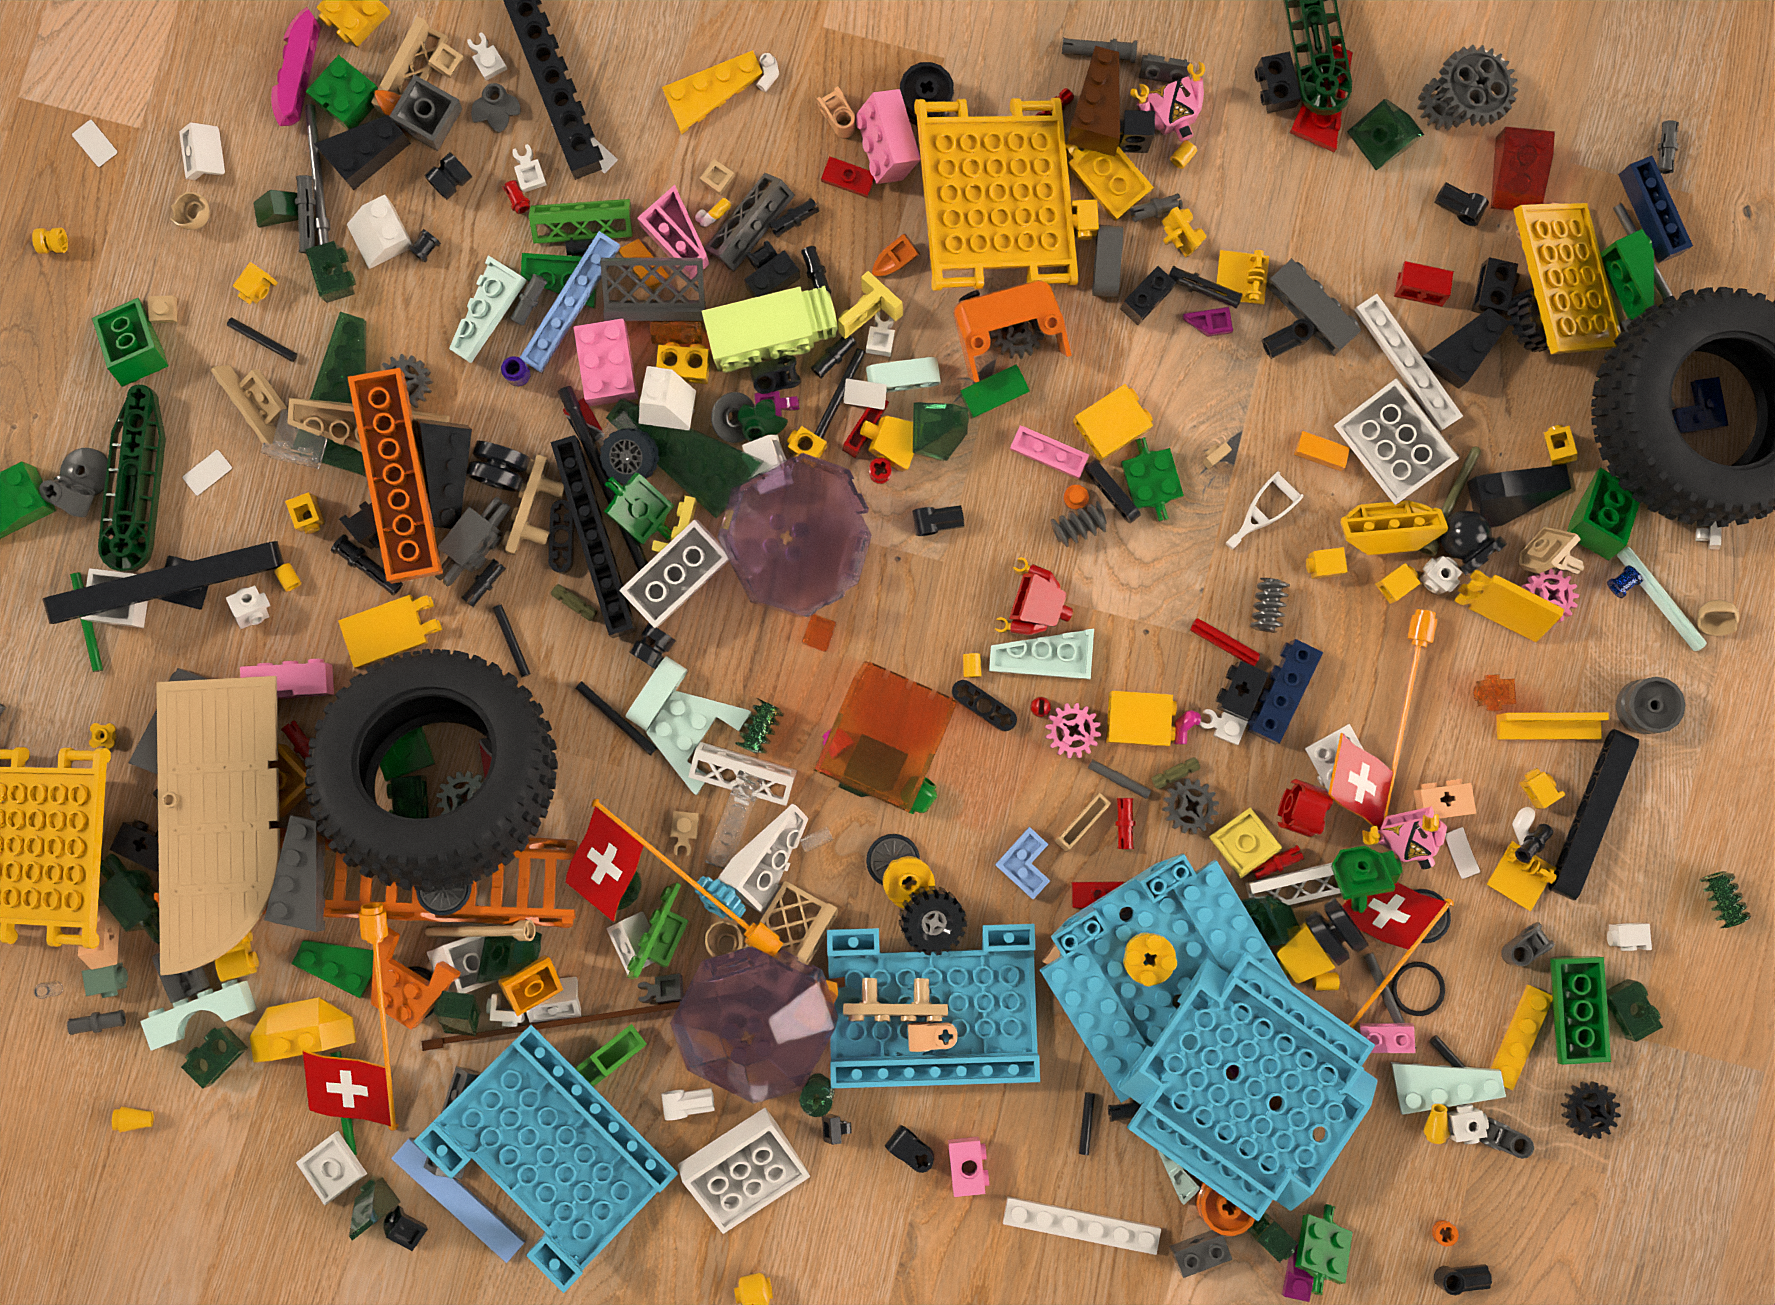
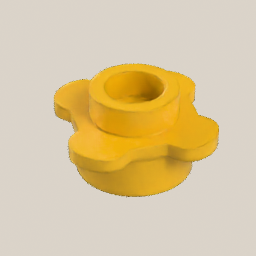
M93 723L90 726L92 736L89 740V745L92 748H98L99 746L112 748L115 745L116 727L114 724L100 725L99 723Z

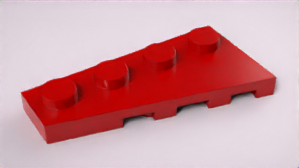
M1338 45L1333 46L1334 59L1343 58L1341 47ZM1346 49L1350 68L1353 52ZM1341 76L1337 77L1339 83L1344 80ZM1338 89L1337 97L1345 98V91ZM1302 103L1289 133L1335 152L1338 144V133L1341 127L1342 110L1333 115H1318L1311 112Z

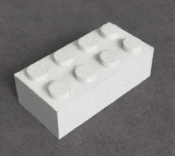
M693 520L619 591L656 628L720 570L732 556L698 520Z

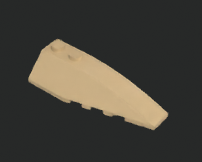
M289 398L287 424L318 436L321 435L336 443L350 446L362 452L353 404ZM412 411L420 457L421 451L416 418L449 422L448 415Z

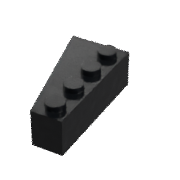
M416 418L422 467L434 527L452 529L461 518L472 429L465 424Z

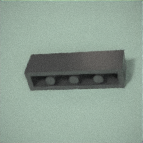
M1292 258L1266 283V287L1297 319H1307L1313 324V335L1333 356L1361 331L1357 320L1347 315L1341 309L1340 303L1335 298H1330L1324 292L1321 283L1317 280H1312L1307 275L1305 267L1301 263L1295 262Z

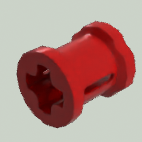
M885 458L874 459L869 466L870 478L877 484H884L890 480L891 464ZM884 466L886 474L880 473L879 476L876 475L875 468L880 469Z

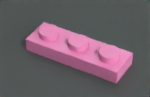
M1021 425L1010 447L1011 451L1076 479L1080 478L1089 454Z

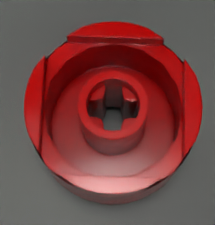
M1299 779L1292 780L1290 783L1294 784L1292 789L1286 788L1279 804L1277 815L1282 817V822H1278V826L1306 837H1312L1315 834L1321 835L1325 828L1324 817L1326 811L1331 808L1333 799L1324 788Z

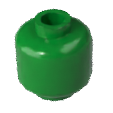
M922 775L911 777L900 792V799L903 802L902 807L911 814H915V812L926 813L937 798L936 785Z

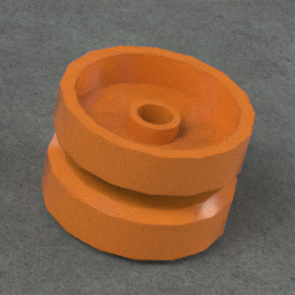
M1200 1182L1199 1187L1201 1189L1195 1195L1196 1208L1199 1215L1213 1231L1221 1235L1235 1236L1244 1233L1253 1225L1255 1221L1253 1217L1230 1201L1226 1206H1223V1204H1226L1227 1199L1204 1182Z

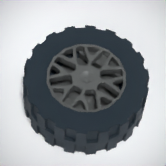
M638 428L620 429L609 434V437L605 438L604 444L600 449V461H602V468L606 471V475L609 478L613 477L617 482L624 485L635 472L642 475L645 479L651 477L653 471L657 469L659 450L655 445L654 439L649 436L650 434Z

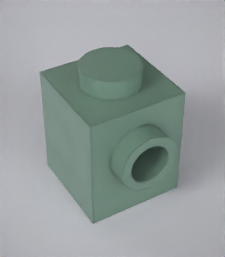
M122 962L112 966L82 971L86 996L101 993L102 998L118 995L119 989L127 988L128 973L126 968L123 967Z

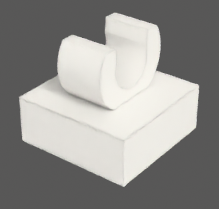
M1715 521L1712 526H1709V529L1697 528L1695 541H1709L1708 549H1720L1722 527L1717 528Z

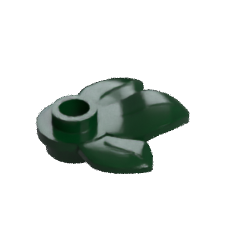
M771 399L761 400L754 408L744 404L738 412V420L743 425L742 433L750 442L766 435H777L786 427L788 420L775 415V403Z

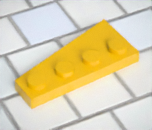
M752 50L663 86V93L681 135L688 131V128L697 121L699 123L706 118V115L716 107L719 108L724 105L726 100L734 94H739L761 78L763 73Z

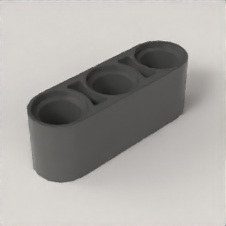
M1099 225L1095 243L1092 296L1118 297L1123 226Z

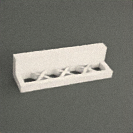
M700 742L695 749L688 777L786 806L797 770ZM698 761L709 763L713 771L706 775L696 772ZM725 769H731L736 774L737 779L731 782L726 781L720 772ZM750 776L758 777L762 786L756 789L750 788L744 779ZM775 783L785 785L784 797L774 795L769 786Z
M1332 863L1245 883L1252 913L1341 893L1339 887L1335 888L1327 883L1331 875H1334L1331 868ZM1315 879L1321 883L1316 893L1310 894L1302 889L1309 880ZM1291 885L1297 889L1291 899L1286 900L1278 895L1282 887ZM1325 886L1330 888L1329 890L1322 891ZM1266 891L1272 895L1266 905L1257 906L1254 893ZM1300 892L1305 894L1304 896L1298 897ZM1275 898H1278L1279 900H1281V901H1279V902H1274V903H1273V901L1275 900Z

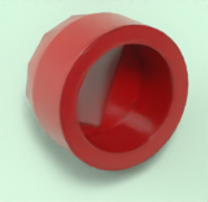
M1045 697L1035 698L1030 705L1032 714L1036 717L1048 715L1051 711L1050 701ZM1040 701H1044L1043 713H1039Z

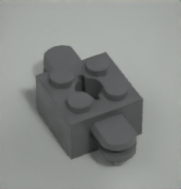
M496 497L481 515L469 507L437 547L448 557L441 565L443 574L435 575V578L438 580L443 579V584L450 586L464 568L470 572H473L475 569L479 570L486 561L485 556L491 549H496L502 541L501 536L503 532L497 529V526L510 511V506L507 503L502 504V500Z

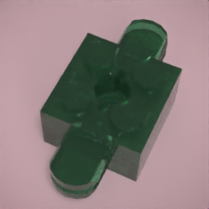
M109 854L105 857V860H101L100 872L107 879V882L99 887V897L126 932L145 929L155 943L160 944L158 902L154 900V893H159V891H156L151 883L153 881L145 871L127 870L116 855Z

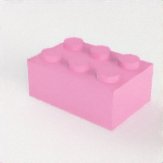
M897 89L873 92L856 114V126L861 131L863 149L867 152L870 162V172L874 176L876 184L902 181L919 163L921 158L901 91Z
M624 319L574 326L584 398L589 407L639 399L628 329Z

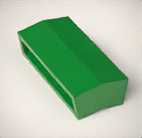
M1017 364L960 390L961 398L971 418H975L1030 392Z

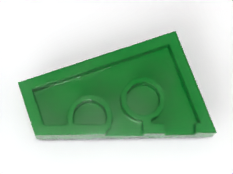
M522 253L521 276L530 282L532 275L537 274L548 281L544 286L545 289L560 294L582 257ZM597 286L585 303V305L594 309L596 306Z
M304 940L291 964L358 998H362L372 980L374 952L373 950L360 947Z

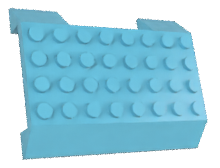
M1035 924L982 925V950L941 951L942 955L937 956L934 951H931V956L925 955L923 951L921 953L918 951L880 953L879 928L827 930L829 979L845 977L846 987L838 988V997L830 1010L831 1088L1040 1082L1034 950H1036ZM862 978H877V1002H880V1004H911L914 1002V979L927 978L929 979V1002L932 1004H948V1016L942 1017V1022L951 1023L956 1027L958 1033L957 1042L949 1049L912 1052L909 1051L907 1024L927 1022V1017H916L915 1022H902L901 1017H890L888 1022L875 1021V1017H864V1021H848L849 1017L843 1016V1004H859V1002H862ZM944 1029L943 1033L939 1035V1037H943L945 1042L949 1041V1037L953 1036V1034L948 1033L947 1029Z
M532 1025L515 1039L413 1141L450 1179L472 1158L545 1231L526 1256L563 1293L583 1274V1269L657 1192L660 1193L678 1174Z

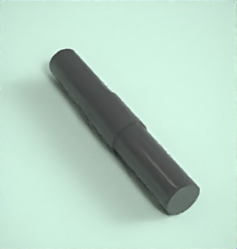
M1093 759L1088 766V769L1145 799L1148 798L1151 792L1150 789Z

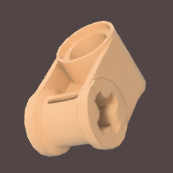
M837 86L830 94L822 98H816V103L821 113L828 120L835 134L841 138L851 137L856 128L855 116L840 88ZM842 120H848L850 122L846 126L838 124Z
M917 1022L907 1024L909 1051L921 1052L949 1049L957 1042V1029L951 1023ZM944 1029H947L949 1034H953L947 1042L944 1041L943 1037H939Z

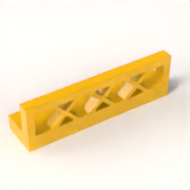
M1609 712L1496 714L1497 740L1602 739L1601 721L1609 720Z

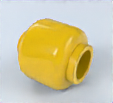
M763 1273L741 1277L738 1281L739 1287L734 1288L737 1304L769 1305L770 1299H773L770 1277L765 1278Z

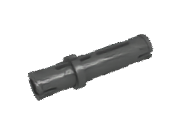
M299 175L296 176L297 198L295 199V205H298L299 253L312 254L316 253L313 206L316 205V200L313 199V177Z

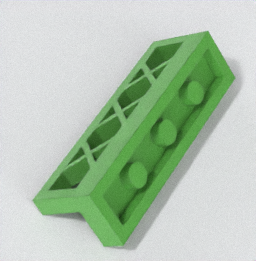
M630 199L532 205L529 212V221L533 244L563 242L570 240L571 237H573V240L593 239L599 231L609 238L633 237ZM614 219H625L626 230H616L610 224ZM596 220L602 225L599 231L592 232L585 227L589 221ZM566 222H571L578 228L574 233L567 234L560 227ZM536 224H547L553 230L549 235H538Z

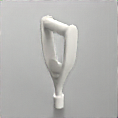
M1277 471L1256 494L1240 531L1234 534L1226 542V545L1233 550L1246 534L1265 527L1283 517L1304 495H1300ZM1273 482L1293 503L1281 514L1269 520L1255 505L1263 491ZM1251 517H1253L1259 524H1252Z

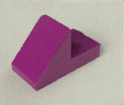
M1292 1242L1282 1295L1310 1302L1314 1278L1307 1271L1295 1267L1298 1244Z

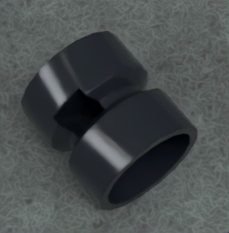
M451 152L440 160V167L434 166L424 175L445 200H448L457 192V185L463 186L472 178L469 171Z
M648 623L641 633L643 639L637 640L629 652L656 670L664 659L663 653L669 652L676 640Z

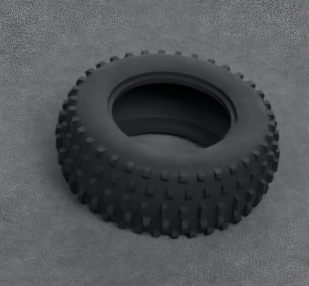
M1713 287L1699 289L1696 295L1693 289L1681 293L1678 300L1673 295L1663 299V304L1659 306L1654 304L1646 308V312L1641 315L1642 318L1639 316L1634 318L1626 327L1629 332L1620 333L1613 341L1617 347L1611 348L1606 352L1603 359L1607 363L1601 364L1596 377L1600 378V381H1595L1592 396L1596 397V399H1592L1591 407L1595 408L1591 409V416L1596 417L1591 418L1592 425L1597 426V428L1593 429L1594 435H1598L1594 439L1596 443H1601L1602 447L1598 448L1603 461L1608 460L1609 465L1607 468L1612 477L1618 476L1620 487L1624 491H1632L1634 494L1631 498L1639 503L1644 502L1646 505H1649L1647 509L1655 513L1659 510L1658 513L1662 516L1665 515L1667 519L1674 520L1678 517L1677 521L1690 525L1697 521V527L1712 526L1716 521L1717 528L1728 527L1729 523L1734 520L1737 525L1747 524L1749 519H1762L1775 510V300L1773 302L1768 299L1765 300V294L1757 293L1752 296L1753 294L1748 293L1747 289L1738 288L1733 293V288L1718 287L1714 292ZM1693 351L1711 353L1733 364L1744 375L1755 397L1757 423L1754 436L1744 454L1731 466L1712 462L1699 455L1683 439L1674 421L1671 407L1673 382L1681 364Z
M422 649V654L420 651H413V655H411L409 651L404 652L402 658L399 655L394 656L393 661L391 657L385 658V664L380 665V663H377L373 666L371 665L366 668L368 673L365 675L360 673L350 679L351 685L348 688L343 687L335 694L337 700L334 703L329 702L323 710L326 714L324 720L318 719L314 728L317 731L316 738H310L308 753L310 757L305 759V766L310 768L306 769L305 785L310 787L305 789L309 805L315 806L310 809L311 816L317 823L321 824L317 827V830L322 837L326 836L327 839H332L328 844L334 853L338 851L340 854H346L342 860L347 866L354 868L358 865L361 866L359 871L361 875L371 879L374 875H377L383 885L391 886L393 882H396V886L401 887L403 890L411 891L412 886H414L415 890H423L424 892H432L433 886L435 891L443 890V886L446 891L453 890V884L455 888L461 887L463 881L467 886L471 885L473 881L481 880L480 875L485 874L486 877L493 875V873L499 870V864L508 865L515 858L513 853L516 850L522 852L526 848V845L529 843L528 836L530 834L535 836L539 831L538 828L541 825L539 818H546L548 814L547 809L554 795L551 789L556 788L557 772L553 770L558 769L556 754L552 752L557 749L556 742L551 738V735L547 734V732L552 730L549 720L545 721L543 717H539L544 713L543 708L535 700L530 702L533 695L524 685L518 688V681L514 675L509 672L503 675L499 665L491 662L488 666L487 661L480 656L473 655L470 659L468 653L454 650L453 654H451L450 650L442 649L441 651L440 649H433V653H431L430 649ZM449 722L471 727L482 733L492 742V759L484 782L467 802L455 810L437 817L412 819L397 816L377 805L375 779L380 763L394 743L407 733L425 725Z

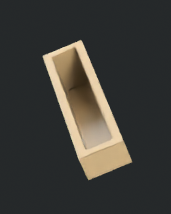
M1098 793L1054 842L1065 852L1069 851L1111 803L1102 794Z

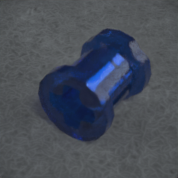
M1627 565L1623 572L1615 579H1609L1607 585L1613 594L1619 598H1624L1628 590L1643 582V578L1634 567Z

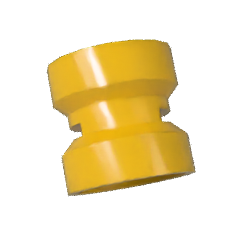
M45 228L34 229L32 241L34 249L38 254H46L49 251H54L55 253H65L67 251L68 239L63 228H52L49 231Z

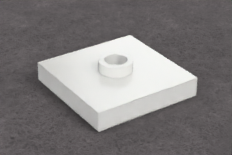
M339 1131L333 1133L296 1162L324 1205L330 1203L367 1174Z

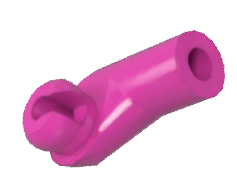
M1193 710L1186 711L1175 721L1174 744H1187V731L1201 722V715Z

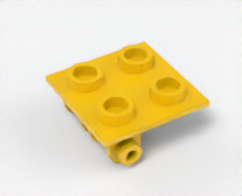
M1220 250L1216 283L1238 293H1243L1240 302L1264 305L1269 256L1264 255L1262 250H1255L1254 254Z
M1511 841L1486 885L1531 912L1547 883L1552 884L1557 877L1554 874L1556 867L1536 855L1528 863L1520 862L1516 858L1515 852L1521 846Z

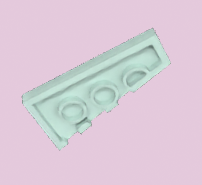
M489 255L485 262L487 268L484 275H480L476 283L479 286L476 294L468 302L466 318L461 319L449 348L470 363L473 362L527 282L525 278Z
M1094 629L991 645L989 672L1090 680Z
M1390 1062L1402 1115L1431 1110L1433 1104H1443L1446 1107L1506 1097L1502 1074L1499 1069L1459 1068L1445 1065L1430 1066L1416 1063L1402 1064L1400 1062Z

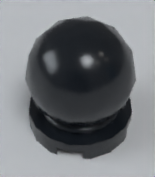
M1467 510L1450 515L1446 519L1448 531L1440 536V542L1444 550L1453 558L1462 560L1463 564L1459 568L1465 576L1489 560L1487 558L1495 551H1501L1507 545L1501 536L1497 538L1492 537V528L1486 518L1478 512Z

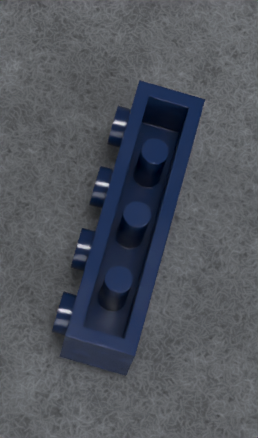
M1653 155L1629 164L1618 175L1642 229L1652 241V248L1657 263H1662L1683 254L1693 247V244Z
M1297 639L1284 644L1279 655L1283 658L1279 666L1275 665L1269 675L1271 683L1268 689L1264 688L1258 698V701L1261 702L1257 711L1253 710L1247 722L1250 725L1248 732L1274 745L1280 744L1321 659L1322 651Z

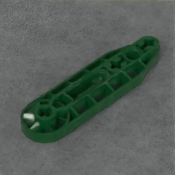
M1283 0L1303 103L1311 112L1318 115L1338 113L1347 106L1351 98L1352 78L1337 0H1332L1334 13H1325L1324 2L1328 0ZM1289 8H1298L1299 20L1291 22ZM1337 23L1339 36H1330L1328 24ZM1318 25H1321L1326 53L1321 52V49L1323 47L1320 40ZM1309 27H1311V30L1313 32V38L1315 43L1314 46L1315 50L1318 52L1317 55L1313 54ZM1293 30H1302L1304 42L1295 44ZM1341 44L1343 58L1334 59L1332 47ZM1306 52L1308 65L1300 67L1297 53ZM1301 75H1306L1305 78H1304V80H1303V82H1302V76H1301ZM1338 76L1344 78L1340 83L1337 79ZM1338 89L1348 92L1347 97H1337Z
M140 384L134 385L128 390L126 400L111 431L98 539V552L103 563L109 568L123 573L136 572L143 568L151 559L154 548L166 443L159 398L154 390ZM143 418V425L137 428V421ZM123 426L121 444H118V435ZM156 427L159 435L158 447H154ZM118 448L120 449L118 468H115L116 452ZM153 452H157L155 472L151 471ZM114 473H118L116 491L112 493ZM150 476L154 477L152 497L148 496ZM111 498H115L113 517L109 518ZM147 501H151L149 522L145 521ZM131 518V522H127L126 519ZM145 526H148V532L144 529ZM144 536L145 542L140 544L138 540Z

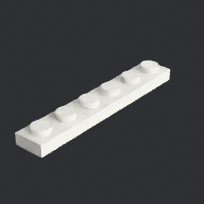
M1378 294L1354 309L1437 429L1442 431L1463 417Z
M1007 1196L1003 1224L1154 1255H1157L1161 1233L1159 1226Z

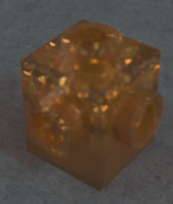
M1500 674L1484 675L1485 680L1476 681L1473 695L1478 703V707L1486 706L1487 711L1503 710L1502 706L1516 704L1515 678L1501 679Z

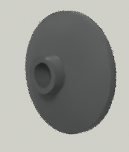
M730 392L724 394L716 401L712 409V427L715 433L724 441L736 443L746 439L742 433L743 425L738 420V412L744 404L753 408L755 405L743 393ZM731 412V413H732V419L729 421V420H728V416H729V413Z
M79 448L72 451L63 460L60 475L68 476L70 479L94 490V496H96L105 488L108 459L103 453L93 448ZM84 467V474L79 475L80 468Z

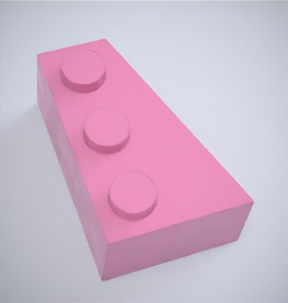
M674 185L638 217L641 228L669 258H703L704 270L709 265L708 257ZM685 266L682 269L683 273L690 279L698 273L697 266Z
M309 659L306 664H298V661H284L282 665L259 663L257 666L240 667V678L277 676V699L334 695L332 664L324 663V659Z

